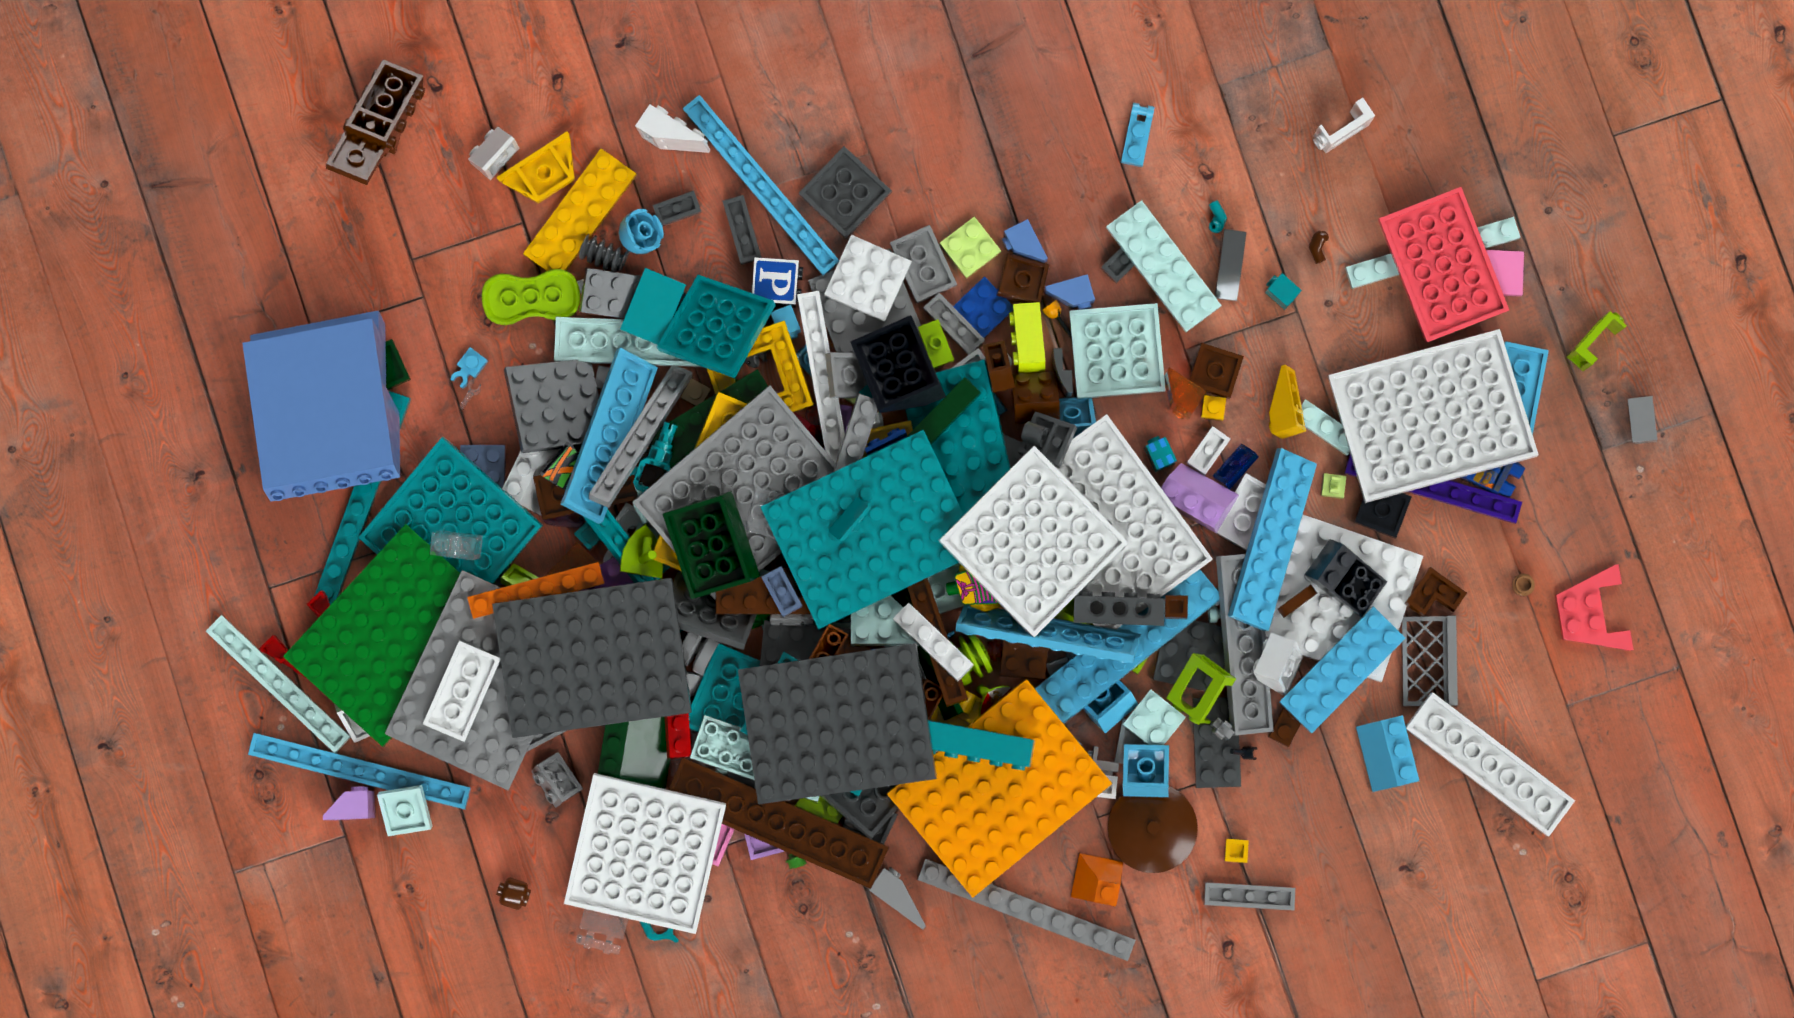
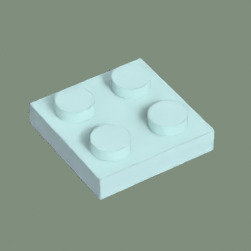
M1150 689L1122 725L1147 745H1164L1186 717Z
M422 785L381 791L377 794L388 836L431 830L433 827Z

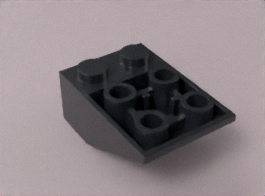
M1332 539L1327 542L1304 574L1319 588L1361 618L1387 583L1382 576L1349 548Z

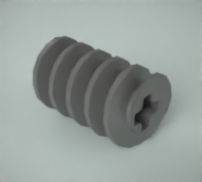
M589 233L585 237L579 251V259L583 260L587 256L588 263H592L595 260L596 267L603 264V270L607 271L611 267V272H620L629 255L628 250L622 255L620 246L613 251V243L605 247L604 239L598 244L596 235L590 240Z

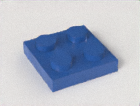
M985 276L953 306L983 338L992 332L1009 313L1013 312V305L1006 298L997 296L998 290Z

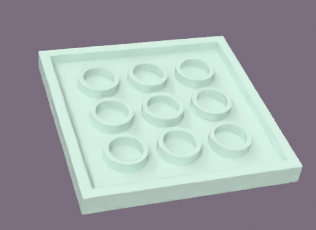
M1158 303L1069 311L1077 399L1166 391Z

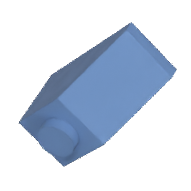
M1028 219L1004 231L1002 241L1007 250L1011 249L1012 253L1017 256L1043 263L1047 262L1048 257Z
M1088 274L1045 286L1044 289L1046 295L1072 309H1088L1092 307L1091 304L1095 301Z

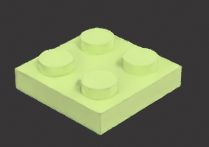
M975 217L939 244L966 279L1001 253L1000 248Z

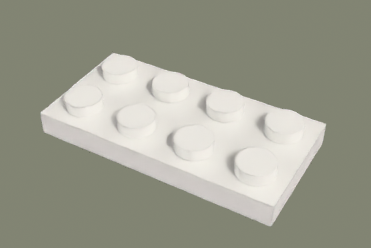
M459 641L423 725L465 742L501 659Z

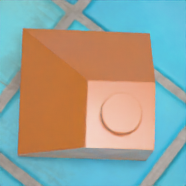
M1079 853L1071 897L1116 907L1121 885L1123 862Z

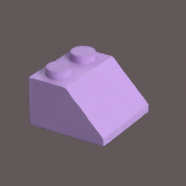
M365 786L351 787V791L344 792L323 815V820L375 818L374 791H368V787Z

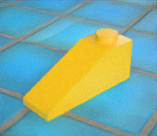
M1287 365L1281 366L1269 411V429L1272 434L1281 439L1306 432L1295 370Z

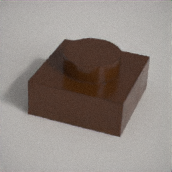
M1165 595V619L1187 620L1188 596Z

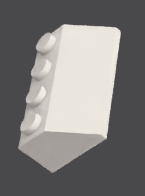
M560 449L521 453L520 451L502 489L522 507L541 516L533 476L540 475L539 473Z

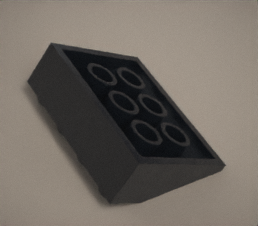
M911 315L850 341L879 413L923 407L946 397Z

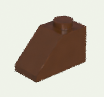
M1005 341L983 345L993 393L1015 388Z

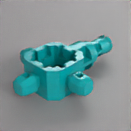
M664 421L659 439L651 446L648 456L640 460L639 466H635L630 476L635 475L633 483L636 490L644 492L649 488L639 483L646 463L667 470L666 473L671 469L669 465L673 454L671 451L673 445L671 443L678 427L677 425L672 424L669 430L670 423Z

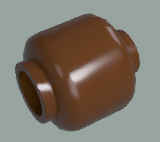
M509 877L505 883L500 882L496 895L500 896L499 903L501 905L519 910L522 906L526 907L531 890L528 889L526 882Z

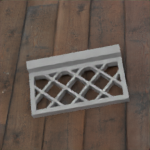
M1456 616L1403 617L1402 635L1405 637L1402 641L1403 706H1421L1424 702L1422 700L1428 697V694L1436 686L1444 692V701L1450 706H1458ZM1420 621L1429 622L1424 626ZM1433 621H1443V631L1437 637L1427 629ZM1407 622H1417L1422 629L1413 637L1407 631ZM1424 630L1434 638L1426 648L1416 640ZM1407 635L1411 638V640L1408 643ZM1442 635H1443V643L1439 640V638H1440ZM1413 641L1423 649L1415 659L1407 653V647ZM1436 641L1443 647V653L1437 659L1427 651ZM1425 652L1434 660L1426 670L1416 662ZM1407 657L1412 661L1408 666ZM1442 657H1443V665L1439 662V660H1440ZM1436 663L1444 670V675L1438 681L1427 673ZM1413 664L1424 672L1415 682L1408 676L1407 672ZM1425 674L1435 683L1426 693L1417 685L1418 681ZM1443 679L1444 688L1439 684ZM1408 680L1412 683V685L1409 688ZM1414 686L1424 694L1418 701H1408V692Z

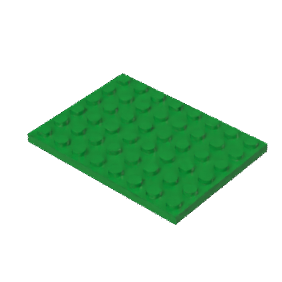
M405 524L283 657L377 743L384 747L392 738L386 735L385 732L458 580L460 572Z

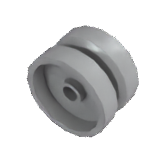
M688 632L682 642L685 666L689 665L696 656L692 669L694 672L704 676L718 644L722 643Z

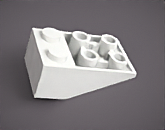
M649 104L635 125L641 137L659 149L710 152L707 144L708 141L704 138L705 135L696 128L690 130L686 127L687 124L678 117L671 118L667 115L668 111L659 105L655 108Z

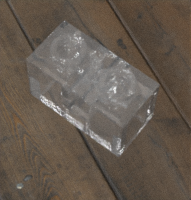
M441 530L432 532L430 555L467 560L479 559L481 557L483 536Z

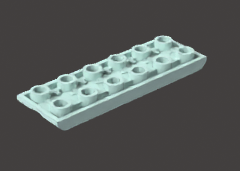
M705 715L690 758L754 780L748 735L740 731L741 727ZM819 796L807 797V799L818 802Z

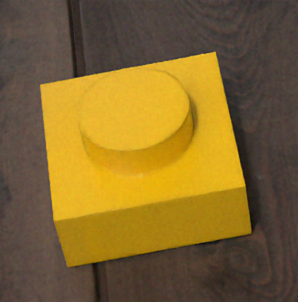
M1204 395L1201 418L1223 421L1226 398Z
M1225 839L1224 861L1247 863L1249 840Z

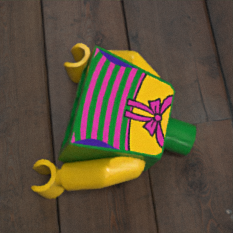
M961 564L955 574L956 581L946 583L948 595L960 594L964 605H970V607L983 612L1001 607L992 595Z

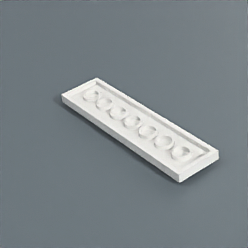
M1433 692L1428 695L1406 725V730L1548 837L1575 802L1569 795Z

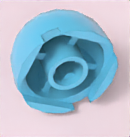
M637 209L623 218L619 226L618 234L622 245L628 251L635 254H647L661 245L660 241L664 236L663 227L658 217L647 213L648 210Z

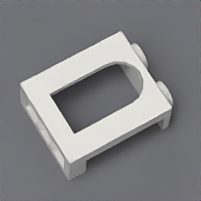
M1364 98L1355 102L1350 111L1355 120L1331 136L1328 135L1322 124L1317 128L1313 135L1315 138L1313 141L1319 150L1323 149L1326 154L1370 125L1375 114Z

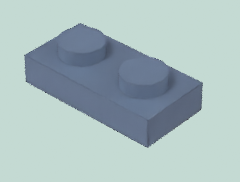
M782 566L762 576L782 617L803 607Z

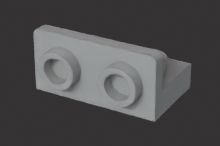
M559 752L536 765L531 771L535 783L542 787L547 801L553 804L555 808L583 790Z

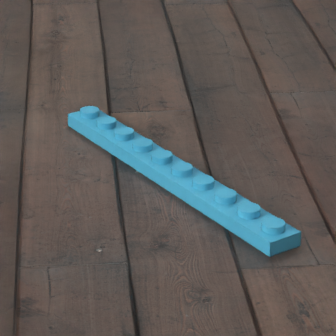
M699 95L683 108L686 115L705 135L708 141L821 275H825L838 265L839 259L704 99Z
M257 733L253 734L248 755L386 790L422 785L426 800L465 810L471 791L470 787Z

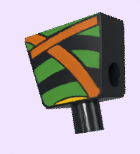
M566 442L539 474L563 490H566L579 453L569 442Z

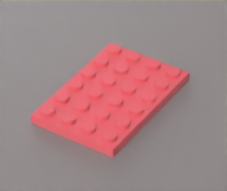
M1462 187L1378 219L1426 343L1509 311Z

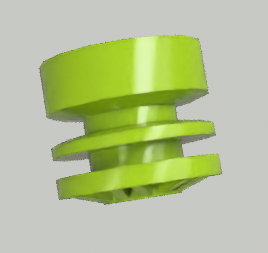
M974 634L967 635L969 643H966L961 635L958 636L961 647L957 649L974 665L961 678L964 687L972 683L971 671L974 670L979 678L983 677L979 668L981 666L984 667L988 674L993 672L990 657L981 640Z

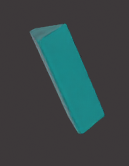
M855 498L829 529V532L840 542H844L871 510V507L860 498Z

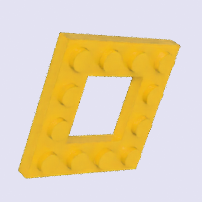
M782 321L764 327L747 358L771 350L785 390L777 393L792 412L813 406L786 322ZM707 369L715 394L736 382L735 378Z

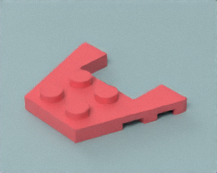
M1619 564L1613 565L1555 595L1562 640L1626 651L1634 650L1630 630L1607 633L1599 591L1601 587L1622 584Z

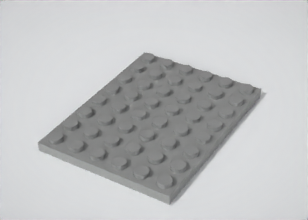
M769 385L632 501V503L675 552L662 514L732 491L758 571H760L781 553L779 545L760 507L833 473L836 463ZM714 592V593H711V596H712L714 599H715V592Z
M462 570L385 734L509 790L534 735L512 738L501 660L465 742L423 725L459 641L500 658L494 613L473 619L467 599L469 596L499 589L500 587Z

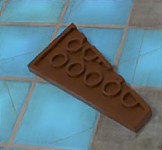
M789 567L783 569L803 607L790 614H811ZM762 576L751 582L715 592V614H781Z

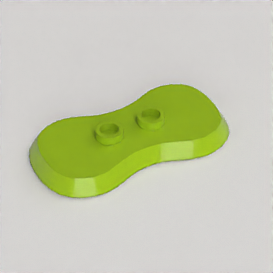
M562 269L548 270L530 278H522L510 274H497L489 278L482 289L484 312L488 319L500 325L514 324L524 318L534 316L556 320V317H571L578 310L580 303L579 286L575 277L570 272Z

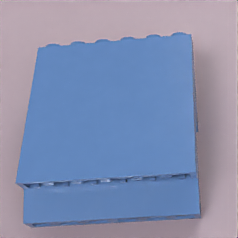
M379 310L250 335L249 342L242 343L262 486L270 502L400 478V416L386 388L385 322Z

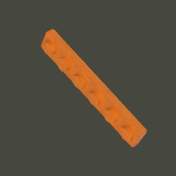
M596 562L467 597L472 617L475 619L493 614V603L575 592L605 583L600 564Z

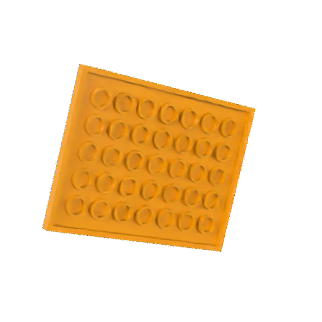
M1027 679L1016 686L968 727L1035 739L1031 767H1025V771L1012 769V764L1003 763V766L990 765V760L987 759L973 762L968 761L965 755L958 754V758L944 756L945 752L937 751L936 754H933L937 779L898 784L887 792L890 799L972 898L1112 785V782Z

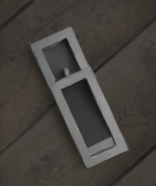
M1227 229L1223 231L1215 290L1216 299L1237 301L1246 241V232Z

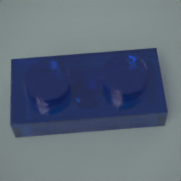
M1241 444L1212 476L1217 482L1230 490L1259 456L1256 452Z

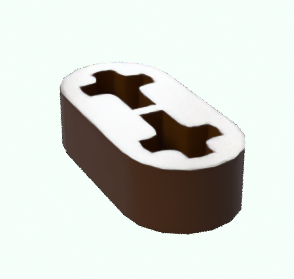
M1309 585L1277 610L1285 618L1315 596L1317 592L1312 585Z

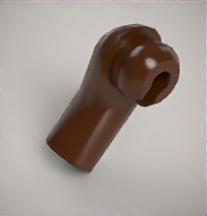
M1317 231L1313 234L1309 243V250L1316 264L1326 260L1322 252L1324 243L1329 239L1326 231Z

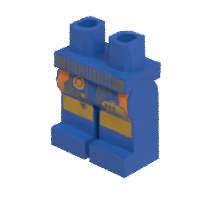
M1516 462L1460 477V479L1485 491L1510 497L1516 486L1505 480L1508 475L1520 479L1525 467Z

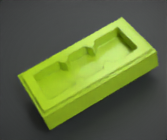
M939 319L918 327L934 369L954 361Z

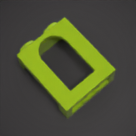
M1609 311L1599 319L1568 354L1567 358L1580 370L1585 371L1598 359L1587 348L1606 327L1615 335L1627 326L1623 323L1624 319L1618 313Z
M1193 653L1166 699L1173 703L1172 706L1176 710L1188 714V719L1198 725L1200 723L1210 724L1211 720L1207 718L1208 713L1224 686H1232L1236 678L1204 654ZM1199 668L1213 678L1198 705L1193 708L1182 700V694L1195 671Z

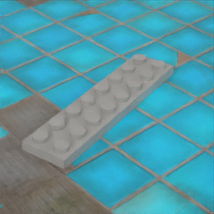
M1246 554L1216 556L1225 671L1236 678L1232 686H1227L1229 720L1232 726L1231 729L1235 732L1232 736L1274 732L1270 687L1258 681L1253 671L1255 661L1260 659L1262 655V646L1266 640L1265 631L1228 616Z

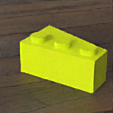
M1040 302L1013 304V312L1009 313L1010 326H1014V332H1011L1012 346L1015 345L1016 352H1013V364L1017 365L1018 374L1045 371L1046 361Z

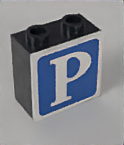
M755 257L752 293L773 300L775 307L791 305L792 308H796L798 302L797 294H802V289H798V280H803V267H799V260Z

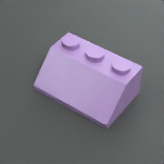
M1182 463L1167 477L1161 487L1179 513L1215 533L1218 532L1239 497L1237 493Z

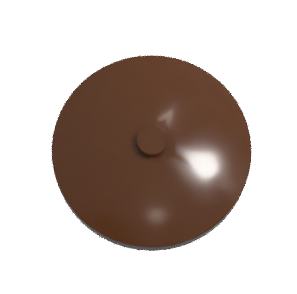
M1169 786V797L1123 796L1122 794L1110 811L1107 830L1111 847L1122 862L1141 872L1161 873L1177 867L1189 856L1197 839L1198 825L1196 814L1190 802L1179 791Z

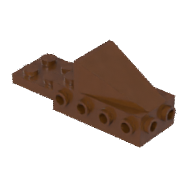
M382 60L378 69L374 70L369 85L365 86L361 99L355 103L350 118L346 119L343 126L344 133L328 159L326 169L368 185L383 156L386 157L388 152L395 155L401 133L404 132L407 124L406 120L408 116L412 117L414 114L417 100H421L424 96L423 75Z

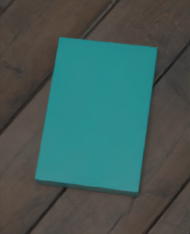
M645 268L620 330L658 345L673 319L686 284Z

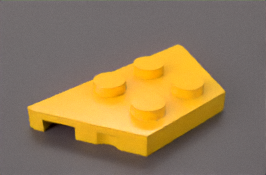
M568 131L497 176L498 181L538 204L573 182L575 175L571 140Z

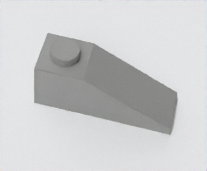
M892 867L889 870L884 868L874 881L872 888H869V891L924 930L926 925L903 881L899 879L901 874Z

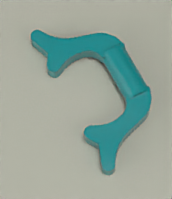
M640 922L646 936L650 940L669 939L675 943L679 941L671 928H668L662 934H656L651 924Z

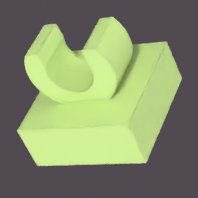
M1324 473L1321 496L1343 499L1347 476Z

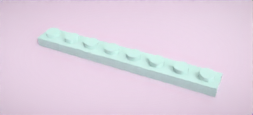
M1514 217L1478 227L1485 249L1521 238ZM1391 254L1345 268L1351 289L1399 275Z
M223 615L206 630L219 645L334 753H337L351 738L343 728Z

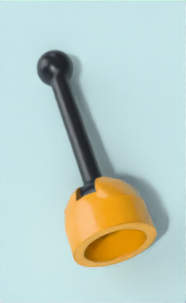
M1055 300L1042 311L1047 317L1057 319L1071 339V331L1060 317L1061 306Z

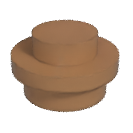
M1519 574L1512 581L1513 591L1517 595L1527 596L1534 590V580L1528 574Z

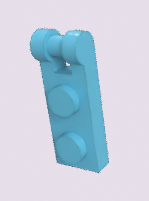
M1133 102L1121 163L1143 167L1155 107L1149 105L1148 108L1142 107L1139 103ZM1137 115L1146 116L1145 122L1138 121Z

